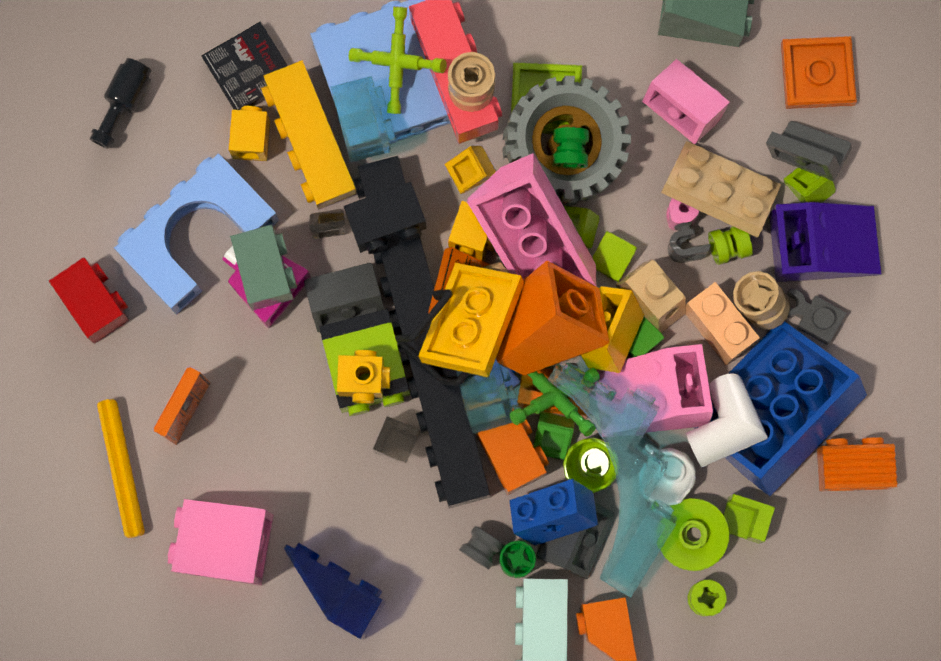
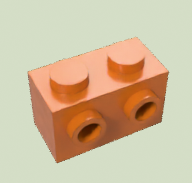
M514 408L475 428V433L507 495L546 476L547 472L544 467L549 465L540 445L534 448L528 437L533 432L527 419L519 425H515L511 421L510 412L514 411Z

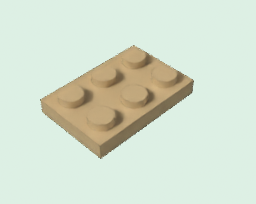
M686 141L661 193L758 237L781 184L716 155L703 147Z

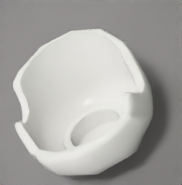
M665 448L656 450L645 460L640 469V490L649 501L660 506L677 505L683 501L695 484V465L686 453L677 449Z

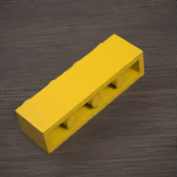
M303 60L264 75L267 86L261 88L268 107L275 105L280 118L275 119L274 122L281 139L288 137L293 150L287 153L294 170L302 169L306 182L300 185L308 204L315 201L317 208L321 209L357 194Z

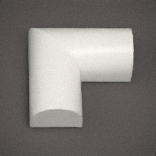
M731 373L719 376L709 384L711 400L719 418L686 433L701 468L768 439L745 385L738 374Z

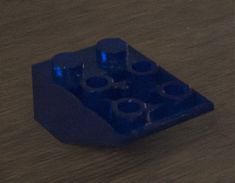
M299 542L295 549L286 544L284 547L285 552L327 620L357 638L365 640L386 601L379 598L383 591L363 579L359 585L348 580L351 573L332 561L325 567L317 562L320 557L318 553Z

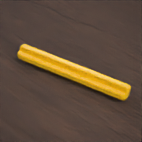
M106 399L97 403L124 536L126 538H135L144 535L145 529L118 403L114 399Z

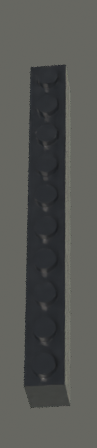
M398 156L357 166L360 177L353 179L359 199L367 198L405 184ZM420 236L406 242H402L401 238L389 242L388 248L373 254L376 265L381 263L384 265L386 276L381 277L380 281L385 298L392 296L395 310L389 311L394 332L401 330L402 335H411L428 315L434 292ZM432 321L415 341L408 342L418 353H420ZM398 345L403 365L410 364L413 377L407 379L412 399H420L422 411L417 412L416 415L421 433L428 432L432 444L425 447L430 468L437 466L441 480L434 482L439 502L447 501L448 508L450 509L490 498L488 484L461 385L441 384L404 348ZM432 365L443 377L458 378L457 370Z

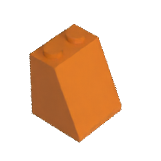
M545 261L524 279L525 283L496 358L497 363L522 375H527L607 345L609 337L599 288L550 261Z

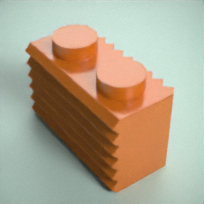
M881 437L863 438L862 445H848V439L844 438L826 440V446L817 448L819 491L889 490L897 487L895 445L884 444V438Z

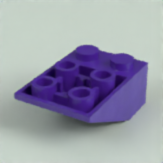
M805 202L776 204L770 212L769 219L776 282L881 275L874 206Z

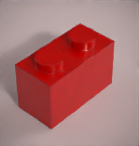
M83 257L50 279L49 283L85 336L95 344L129 321L124 313V310L129 307L117 290L111 293L104 284L109 278L98 262L91 265Z

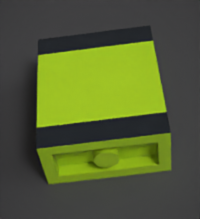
M388 309L319 326L339 409L342 413L349 412V416H357L369 412V406L383 403L384 407H391L404 403V397L410 396ZM356 350L376 351V357H383L384 367H390V389L383 388V398H374V403L364 404L352 402L353 397L339 396L337 393L339 355L354 356ZM362 374L359 380L368 379L370 374Z

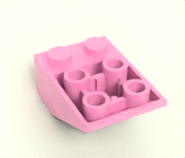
M702 344L665 348L626 359L620 373L597 370L600 379L595 382L603 437L700 427L711 421L713 408Z

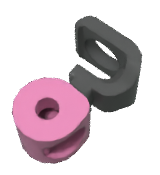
M672 198L666 212V218L669 228L677 230V232L671 236L668 244L670 258L677 263L705 259L711 244L687 249L681 248L683 242L695 237V231L693 228L691 229V226L694 224L699 210Z

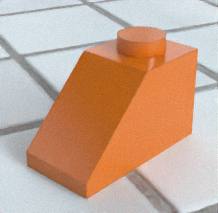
M626 597L580 605L581 613H575L579 635L585 634L588 643L613 661H637Z

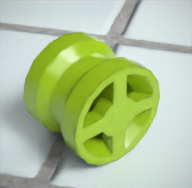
M703 580L695 583L689 589L687 600L690 609L695 614L704 617L720 613L725 607L727 597L723 586L718 582Z

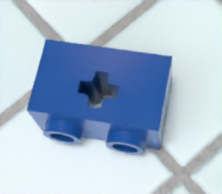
M574 479L509 500L513 533L534 546L598 525L593 491Z

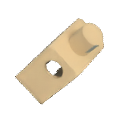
M653 259L640 264L615 285L618 289L633 291L644 313V317L661 333L686 313V298Z

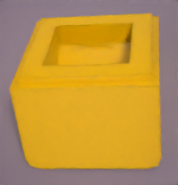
M470 146L444 164L460 194L485 183L496 172L482 146Z

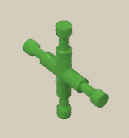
M595 368L585 371L582 377L570 379L558 387L543 373L539 374L535 371L527 374L533 380V385L543 395L532 400L527 407L523 409L517 408L510 412V419L515 425L524 422L527 416L533 413L539 414L554 405L567 419H572L579 426V431L585 437L590 436L595 431L596 426L590 420L584 419L578 413V408L568 399L569 396L580 391V387L586 384H593L600 379V375Z

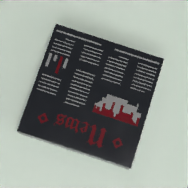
M261 21L201 55L233 110H241L243 106H255L265 100L261 90L262 87L267 86L264 75L288 66Z

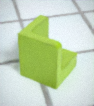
M736 494L730 495L723 513L728 523L730 535L758 544L765 542L775 507Z

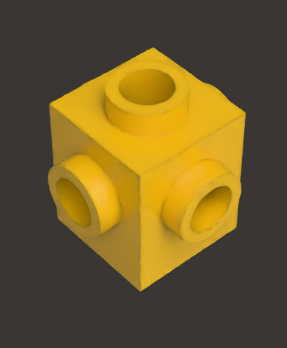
M356 350L354 356H338L337 393L339 396L353 397L352 402L369 404L374 403V398H383V388L390 389V367H384L383 357H376V351ZM362 374H370L368 379L359 380Z

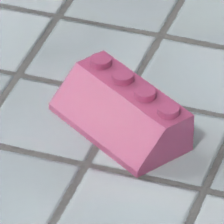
M534 153L502 166L467 199L468 205L509 273L521 275L524 280L548 260L596 286V264Z

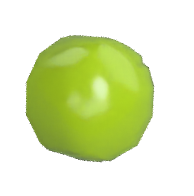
M592 437L580 440L569 448L563 462V468L567 480L574 479L595 493L607 488L616 480L620 464L618 453L608 441Z

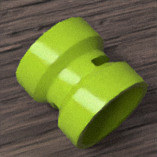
M731 226L730 230L726 231L717 229L708 232V242L711 244L710 250L717 265L728 263L734 257L743 259L753 255L749 233L734 226Z

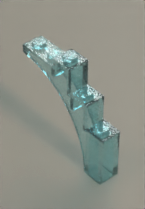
M558 363L548 381L570 396L591 419L606 444L616 472L620 498L618 530L614 546L603 566L599 579L631 598L676 526L677 517L672 514L674 510L669 505L658 499H655L654 502L648 500L667 469L668 461L663 459L665 454L650 444H646L644 447L639 445V442L658 413L659 406L654 404L656 400L654 396L640 388H637L635 392L627 388L620 400L615 397L617 392L610 386L599 381L594 385L583 378L585 373L578 367L570 363H566L565 366Z

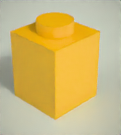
M243 106L241 110H232L228 149L232 159L267 161L270 119L266 111H262L261 108L256 106Z

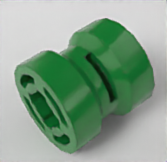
M576 127L554 129L553 140L559 147H557V151L553 154L552 165L566 169L588 167V155L585 153L583 146L589 142V130Z
M512 541L505 545L501 551L499 558L500 567L509 577L523 578L535 566V552L526 542Z

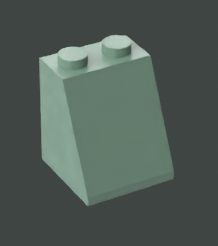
M663 0L658 35L739 47L743 36L749 37L752 16H747L748 4H754V0Z

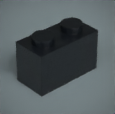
M411 182L344 206L360 253L368 251V254L378 253L388 248L389 242L400 238L402 242L416 239L422 235V230L427 229L425 217Z

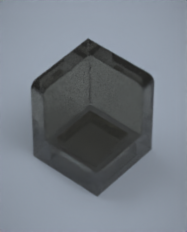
M387 416L373 451L380 456L383 454L407 464L415 443L420 438L421 431Z

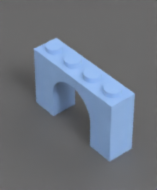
M219 153L213 159L208 157L203 160L196 168L197 173L187 182L185 180L179 182L171 190V197L161 206L156 204L151 207L144 215L145 220L135 229L129 228L119 237L117 241L119 244L114 247L120 256L176 315L202 292L194 280L176 263L171 254V234L175 225L182 217L196 210L211 209L226 215L242 232L268 225L274 226L279 221L276 212Z

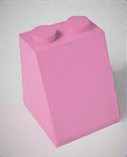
M184 499L183 507L178 506L175 513L174 528H179L177 541L176 543L171 542L168 552V564H172L171 571L262 586L274 515L265 509Z

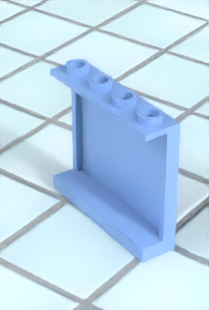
M408 0L402 3L400 1H392L383 5L381 10L370 14L368 12H359L352 15L348 19L349 21L337 25L335 23H327L318 27L316 32L310 33L353 157L451 124L430 69L412 70L404 68L403 87L400 88L399 94L401 114L387 113V104L391 97V87H389L390 67L373 65L371 61L351 62L348 57L351 48H359L364 52L370 53L374 50L391 52V36L395 30L393 7L398 6L407 7V17L404 20L403 34H406L405 54L422 56L425 59L409 15V6L425 0Z

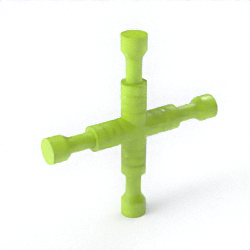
M394 6L395 30L391 36V52L374 50L370 53L364 52L359 48H351L348 57L351 62L371 61L373 65L390 67L389 87H391V97L387 104V113L401 114L399 94L400 88L403 87L404 68L412 70L426 68L436 73H444L447 62L445 59L440 58L426 60L422 56L405 54L406 34H403L404 20L407 17V7Z

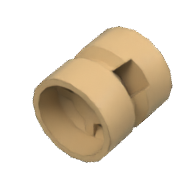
M467 52L459 55L449 66L448 91L450 99L456 107L463 111L474 112L488 106L493 98L495 89L493 64L481 53Z
M761 271L750 272L742 276L735 285L733 291L734 302L745 318L756 328L763 330L774 329L787 319L790 311V301L776 280L768 273Z

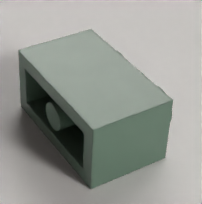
M268 225L230 236L247 302L252 311L293 300L291 289L297 288L292 267L285 268L282 255L288 254L283 233L276 235L273 226Z

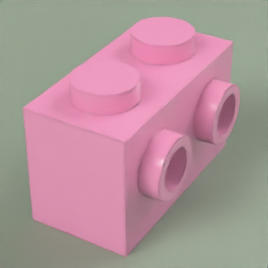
M677 59L652 80L642 101L694 144L700 141L720 121L730 103L719 91L713 89L697 76L693 70Z

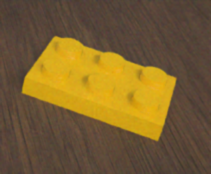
M455 263L445 290H451L453 295L432 320L418 355L421 362L489 377L525 283L522 276Z

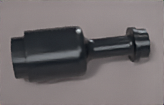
M127 58L124 64L119 65L104 94V98L109 102L110 107L99 129H92L90 137L92 142L106 149L109 148L111 143L113 144L114 139L111 135L123 112L132 113L137 109L151 82L149 76L152 70L149 67L131 58Z

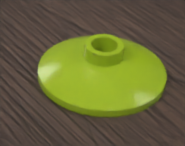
M684 499L677 505H671L663 513L658 524L657 541L662 554L671 564L683 570L700 571L713 566L723 557L729 544L730 533L726 518L716 506L702 499ZM694 527L701 532V537L696 542L688 538V531Z

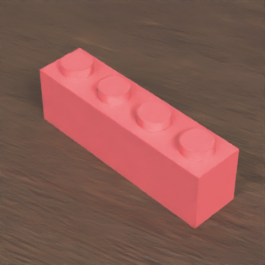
M425 0L409 6L410 20L425 59L433 60L440 58L445 59L447 62L444 73H436L431 69L430 72L458 144L498 130V118L502 117V111L496 97H493L489 105L482 110L469 112L456 107L449 96L448 71L452 61L463 53H477L471 33L465 35L461 23L465 22V18L459 2L452 3V0Z

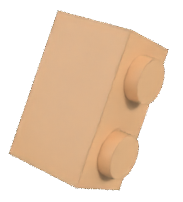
M716 282L686 304V316L725 365H728L753 346L760 338Z

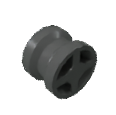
M474 526L471 531V539L468 543L462 544L459 551L489 570L493 565V556L495 553L501 552L505 545L484 530Z

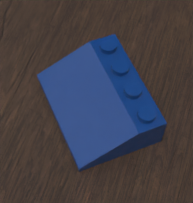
M784 321L780 326L771 329L728 373L738 374L741 377L768 439L725 458L744 477L770 497L867 396L860 376ZM712 402L713 414L711 421H714L719 416Z

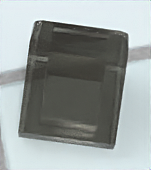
M343 209L312 213L309 216L310 231L315 239L346 235L347 233Z

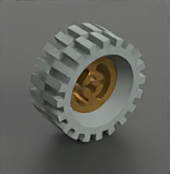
M565 76L562 81H556V77L550 78L542 86L539 87L537 84L532 87L525 96H522L510 114L502 140H505V146L502 149L503 159L508 158L509 163H512L534 153L560 201L566 202V206L576 205L582 200L586 202L607 188L621 173L622 170L620 169L627 162L629 156L626 148L631 144V134L625 133V128L629 125L627 115L620 117L618 110L622 105L617 98L611 103L605 97L610 92L609 90L601 86L597 91L591 87L593 81L584 78L581 83L574 82L575 76ZM565 120L568 124L561 125L558 128L576 127L589 130L588 167L581 169L554 167L552 165L553 154L557 151L559 145L553 140V132L547 142V150L550 156L544 153L541 146L543 128L553 121Z

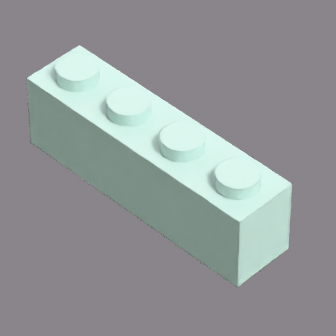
M523 579V587L516 586V608H522V623H515V645H522V660L515 661H567L568 579Z

